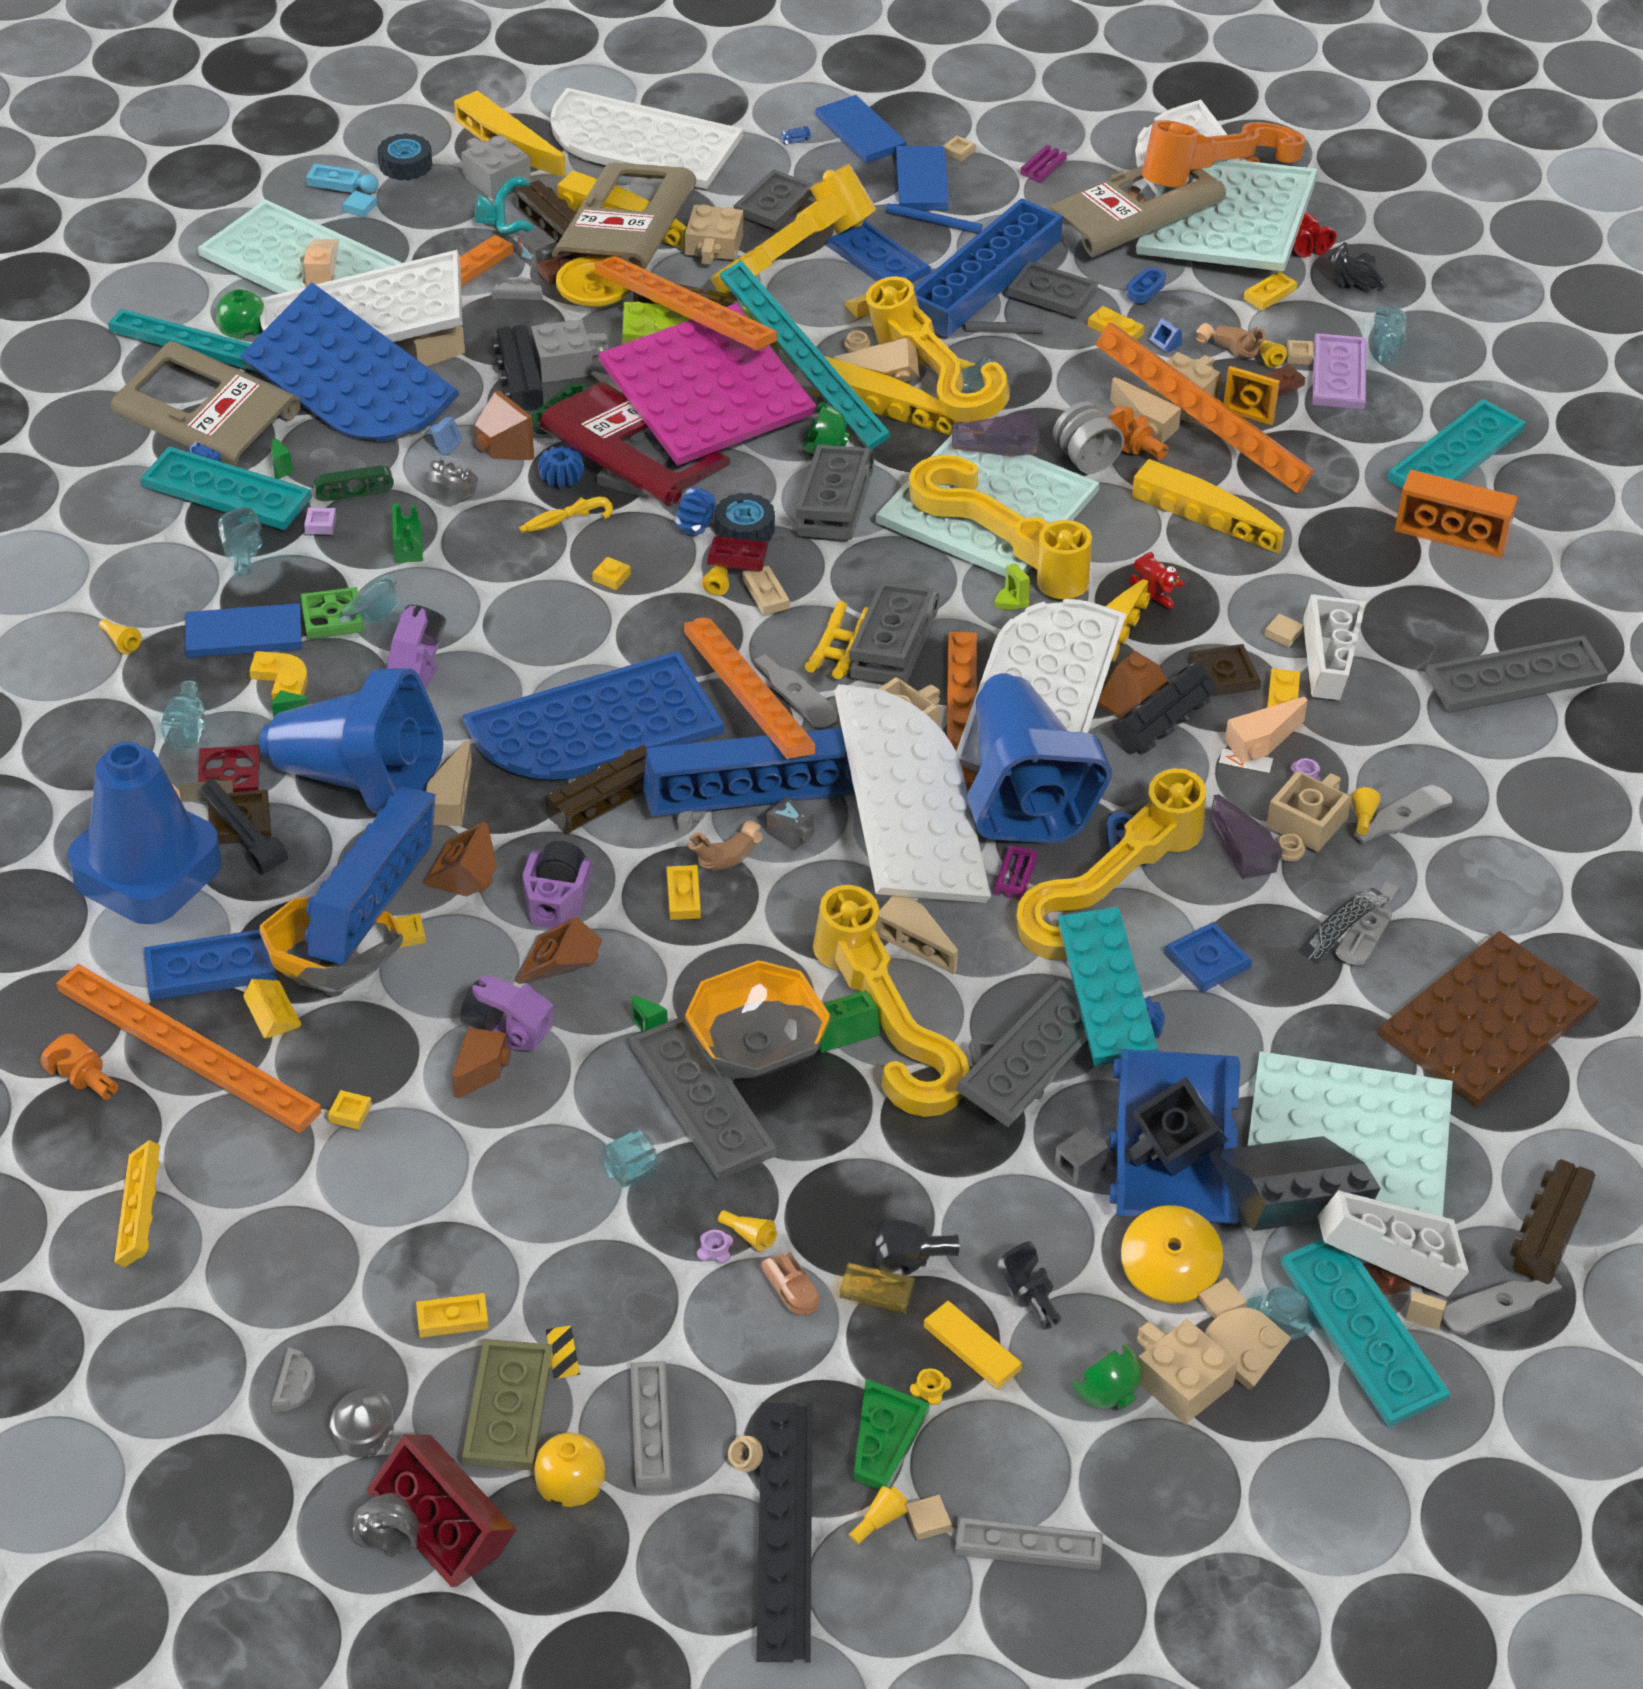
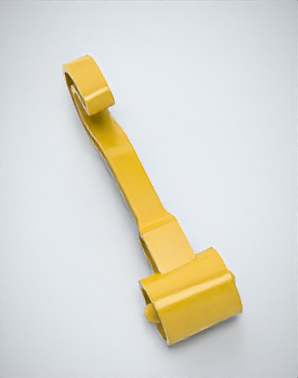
M844 165L836 171H825L823 179L809 188L816 198L814 203L799 212L792 223L714 274L710 280L717 291L723 293L730 291L721 280L720 273L740 260L756 276L771 266L773 260L803 239L822 231L830 225L833 226L837 234L850 227H860L863 224V220L877 208L851 165Z
M895 276L881 279L870 286L866 292V302L879 345L903 338L910 340L917 348V355L939 375L937 395L940 407L947 417L964 423L979 422L995 416L1004 409L1010 398V388L1005 371L996 362H989L982 366L981 374L984 387L981 390L969 394L961 393L964 381L961 364L956 355L935 335L931 319L918 306L914 286L911 281Z
M932 456L920 461L912 468L909 476V495L912 503L919 510L934 516L972 519L1009 542L1013 546V555L1037 569V584L1045 595L1057 599H1072L1083 595L1088 590L1091 572L1092 535L1085 525L1070 520L1048 523L1040 517L1026 518L991 496L974 490L978 487L979 468L972 461L959 456ZM943 484H950L957 486L959 488L946 489L940 488L938 486Z
M1179 768L1164 770L1155 775L1149 784L1148 804L1125 824L1124 838L1087 873L1077 878L1042 882L1026 891L1018 903L1016 915L1017 932L1024 946L1030 952L1044 959H1067L1059 927L1051 926L1043 920L1047 914L1055 911L1078 910L1091 907L1106 897L1139 865L1155 864L1168 851L1182 852L1198 845L1203 837L1206 787L1203 780L1196 773Z
M854 885L836 886L828 890L821 899L813 941L815 956L823 965L830 969L841 971L851 989L861 992L867 991L878 1007L879 1022L884 1032L899 1052L934 1067L940 1073L941 1078L936 1081L924 1082L914 1078L903 1063L899 1061L887 1063L884 1067L881 1087L891 1102L909 1114L923 1117L943 1115L955 1108L964 1097L956 1091V1087L970 1070L966 1055L955 1042L918 1025L912 1018L888 974L891 958L875 930L879 914L877 900L870 892Z

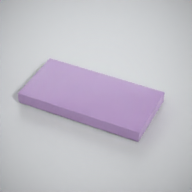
M1316 333L1314 336L1312 405L1365 409L1366 338Z

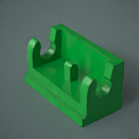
M400 503L392 504L395 563L423 561L422 521L418 519L417 507L411 505V514L403 515Z
M866 990L823 1003L830 1014V1021L818 1046L821 1053L880 1035L878 1007Z

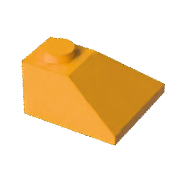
M1229 366L1224 404L1242 417L1272 425L1274 423L1280 381Z

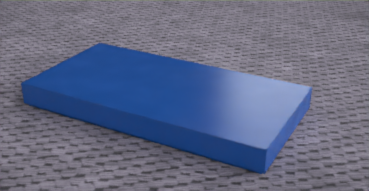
M857 95L816 108V116L865 163L896 153V146H907V142Z
M896 146L899 205L917 210H948L949 201L944 146Z
M865 220L860 227H850L827 239V247L875 281L897 276L906 278L913 283L929 275L931 271V266Z
M300 603L186 612L185 651L187 658L255 653L256 651L270 652L302 649Z
M260 929L144 947L150 1001L248 986L252 979L277 980L276 970L267 953Z

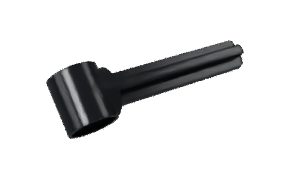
M215 780L205 782L201 787L202 793L249 847L247 850L248 860L252 868L259 875L288 860L287 851L277 837L262 836Z

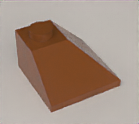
M499 390L494 392L475 423L474 441L477 448L493 459L529 461L534 459L532 416Z
M1134 651L1117 665L1099 697L1097 706L1120 719L1164 684L1167 679L1157 663Z
M483 821L448 839L424 878L423 883L429 887L466 897L477 891H485L493 881L491 876L497 868L488 825Z
M576 916L536 937L515 981L518 984L570 973L584 966L589 967L598 957L597 951L602 943V939Z

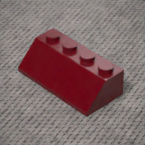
M404 1434L367 1489V1492L373 1498L394 1493L401 1496L409 1504L412 1512L418 1519L417 1549L451 1587L459 1586L496 1560L517 1531L512 1523L432 1435Z

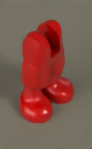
M1306 210L1293 245V250L1304 258L1310 257L1313 250L1317 255H1322L1334 245L1337 237L1336 232L1329 226H1322L1320 228L1318 220Z

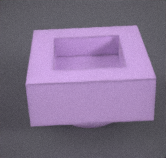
M308 508L304 525L305 534L333 535L337 517L336 508Z

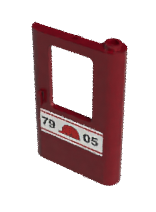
M601 382L552 405L544 412L540 420L541 429L667 507L679 502L683 489L730 465L729 457L719 451H715L702 456L703 460L680 472H673L622 441L648 428V426L626 396L606 382Z

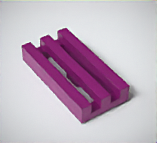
M1046 145L1021 167V175L1041 183L1067 160V152L1063 151L1059 154V149L1054 148L1051 151V146Z
M1009 845L994 886V895L1000 896V893L1004 892L1007 898L1017 895V900H1021L1028 889L1038 859V851ZM1018 854L1019 856L1009 885L1004 884L1013 855ZM1025 857H1030L1020 887H1016Z

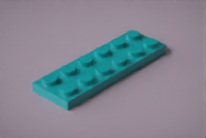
M1482 399L1390 469L1387 480L1403 488L1411 469L1461 481L1525 431L1526 422Z
M170 446L141 477L142 487L282 530H286L312 498L311 489Z
M1113 907L1058 916V927L1094 1066L1114 1063V1059H1120L1121 1049L1158 1051L1120 908Z
M1323 1239L1281 1257L1280 1264L1389 1428L1449 1400L1451 1393L1358 1257L1325 1243Z

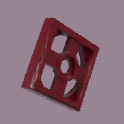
M715 536L708 553L707 565L763 571L768 553V543Z
M259 745L200 748L198 782L232 780L233 793L259 790ZM249 758L253 761V766L239 767L236 765V759ZM224 759V765L220 768L206 769L207 763L210 760ZM231 769L235 771L231 776L224 774L226 770ZM241 778H248L247 780L235 785V783L238 782Z

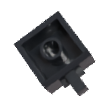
M1185 1077L1134 1111L1132 1115L1143 1133L1138 1136L1140 1141L1128 1149L1127 1153L1137 1167L1150 1159L1153 1162L1161 1160L1165 1168L1172 1176H1175L1229 1140L1196 1088Z

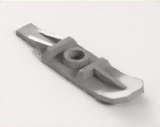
M766 654L754 659V663L770 679L771 687L789 701L795 709L799 710L814 728L825 730L836 724L838 715L836 710L795 671L780 667Z
M1434 785L1420 788L1378 811L1374 821L1369 823V831L1366 835H1360L1357 831L1353 835L1364 844L1373 838L1388 833L1397 834L1431 813L1451 806L1452 796L1441 787Z
M1385 882L1380 892L1393 901L1399 887ZM1392 901L1376 907L1349 928L1335 952L1340 960L1353 965H1364L1392 918L1390 908ZM1366 921H1370L1375 924H1368L1366 923Z
M1553 1278L1550 1284H1545L1538 1280L1530 1283L1513 1280L1466 1296L1446 1306L1443 1320L1453 1333L1466 1335L1483 1325L1532 1309L1537 1300L1560 1291L1562 1286L1555 1278Z

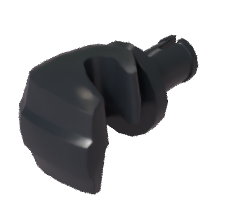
M885 1220L877 1226L876 1234L872 1241L871 1258L879 1273L888 1274L897 1267L902 1266L903 1276H907L918 1270L919 1267H926L929 1256H959L958 1234L928 1236L925 1227H918V1224L902 1220Z
M1028 1241L1012 1248L1000 1257L997 1270L1017 1305L1020 1307L1030 1306L1041 1328L1046 1330L1052 1328L1046 1317L1047 1314L1055 1325L1061 1321V1316L1057 1313L1048 1297L1053 1290V1284L1048 1278L1045 1268H1040L1033 1278L1028 1279L1031 1271L1039 1262L1034 1244Z

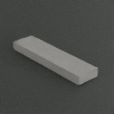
M666 1361L631 1363L636 1489L672 1487Z
M959 1517L955 1555L1100 1571L1103 1533Z

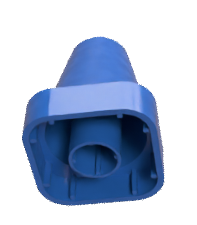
M411 668L374 669L367 677L361 691L279 712L275 715L271 724H266L262 728L260 734L261 752L266 759H271L278 770L358 790L361 792L368 808L376 814L380 809L383 810L387 805L389 797L391 795L394 796L401 786L421 791L427 790L428 781L434 776L441 762L444 745L440 722L419 674Z
M1000 673L992 676L985 682L976 698L980 770L967 795V802L978 832L985 838L992 840L1040 843L1066 841L1079 834L1085 828L1112 778V769L1101 742L1092 734L1068 731L1031 683L1025 678L1013 676L1009 673Z
M121 742L112 746L99 759L95 770L89 828L73 841L68 850V860L74 886L82 895L135 923L156 924L163 922L178 912L219 872L222 866V858L217 831L210 822L185 809L158 757L150 749L134 742Z

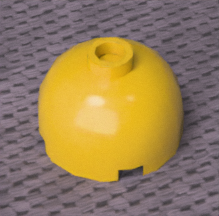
M568 1432L558 1434L549 1439L538 1451L534 1466V1478L537 1490L544 1499L551 1502V1499L556 1502H562L564 1507L584 1505L598 1495L603 1481L605 1482L606 1467L602 1452L594 1441L582 1434Z

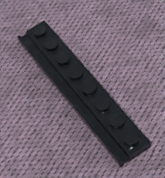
M761 1402V1446L763 1457L760 1463L756 1662L794 1663V1660H805V1663H811L812 1403H807V1406H797V1403Z

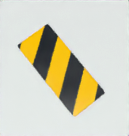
M571 1326L546 1329L548 1344H553L552 1369L554 1378L580 1375Z

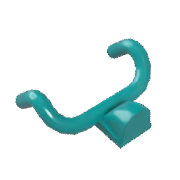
M521 176L510 178L498 190L495 197V205L489 198L477 195L475 223L496 225L498 231L504 235L513 234L519 230L528 232L535 227L525 220H518L506 225L505 198L508 193L517 186H529L531 182Z

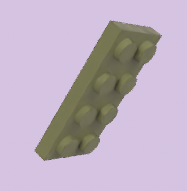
M483 1340L462 1453L463 1465L534 1471L553 1358V1344Z

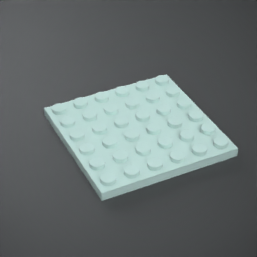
M1232 159L1215 161L1212 163V167L1202 169L1224 184L1226 189L1224 200L1141 236L1136 245L1137 254L1285 271L1317 180V169ZM1190 175L1187 184L1196 180ZM1160 185L1156 197L1179 187Z
M958 427L932 455L959 456L972 461L979 468L978 487L974 490L991 496L1023 517H1040L1048 523L1059 520L1073 521L1099 491V482L962 427ZM909 480L876 514V523L1002 576L1006 577V566L1017 563L1025 573L1032 568V566L1013 555V546L1009 542L974 520L964 517L934 516L919 510L911 501ZM943 484L938 486L940 488L946 489L959 488L957 486L950 484Z
M1260 1051L1247 1146L1325 1136L1366 1163L1381 1188L1375 1200L1443 1217L1453 1081Z

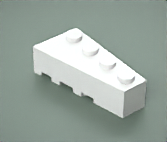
M1311 594L1303 617V627L1312 697L1340 700L1350 673L1366 601Z
M1337 1191L1318 1215L1325 1243L1446 1297L1451 1294L1469 1273L1453 1219L1342 1191Z

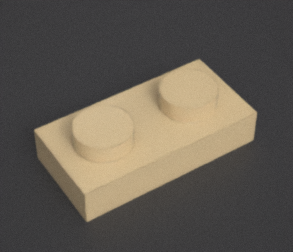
M769 565L765 566L763 571L749 570L743 572V582L763 615L790 609V600Z

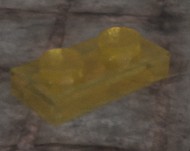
M848 1263L840 1287L839 1298L906 1313L914 1287V1278Z

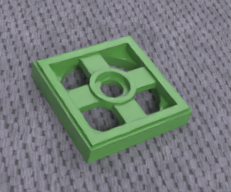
M357 587L301 594L307 639L364 632ZM336 600L345 601L347 604H341ZM325 601V603H323L321 607L313 608L317 604ZM329 609L337 610L334 614L327 613ZM356 614L353 621L339 622V618L342 615ZM325 618L328 620V624L315 626L311 623L310 619Z

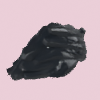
M1346 242L1336 247L1328 256V260L1331 261L1335 276L1342 288L1345 287V284H1349L1350 288L1355 284L1366 292L1370 291L1371 287L1385 289L1387 284L1378 273L1375 256L1362 253L1356 258L1350 257L1348 243Z

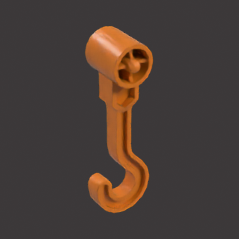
M1159 120L1152 124L1142 176L1155 184L1182 187L1188 183L1191 170L1210 168L1215 161L1253 156L1257 146L1276 148L1274 158L1278 161L1286 163L1301 160L1303 156L1306 138L1296 130L1264 122L1244 124L1241 133L1206 137L1199 134L1197 129L1187 124Z

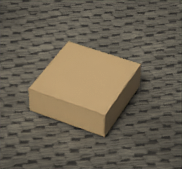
M957 135L943 145L945 155L960 162L976 151L975 143Z
M1287 340V363L1313 365L1314 346L1312 341Z
M1278 614L1265 629L1264 637L1290 647L1303 632L1304 624Z
M1227 1277L1199 1293V1301L1214 1319L1229 1310L1247 1308V1301Z
M1413 1291L1405 1320L1439 1330L1447 1301Z
M940 1495L905 1504L908 1511L906 1514L917 1541L951 1531L952 1524Z

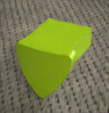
M1017 563L1006 566L1005 587L995 598L994 607L997 609L1016 610L1029 607L1030 578Z

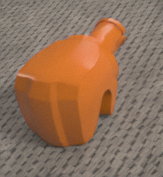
M1119 406L1113 409L1108 419L1124 435V446L1121 451L1134 453L1135 455L1146 451L1159 461L1165 458L1168 453L1165 450H1169V446L1152 437L1153 428L1149 426L1146 416L1134 419L1133 410L1129 407Z
M64 1034L58 1037L41 1055L40 1063L49 1074L52 1075L59 1071L61 1077H69L70 1084L76 1089H84L89 1086L104 1100L111 1098L107 1090L113 1095L118 1090V1083L102 1072L103 1060L98 1056L97 1052L75 1034Z

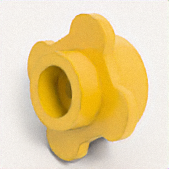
M932 1368L923 1369L918 1374L917 1382L910 1386V1393L914 1397H922L928 1400L930 1405H938L942 1402L941 1396L943 1393L951 1388V1381L944 1377L939 1370Z

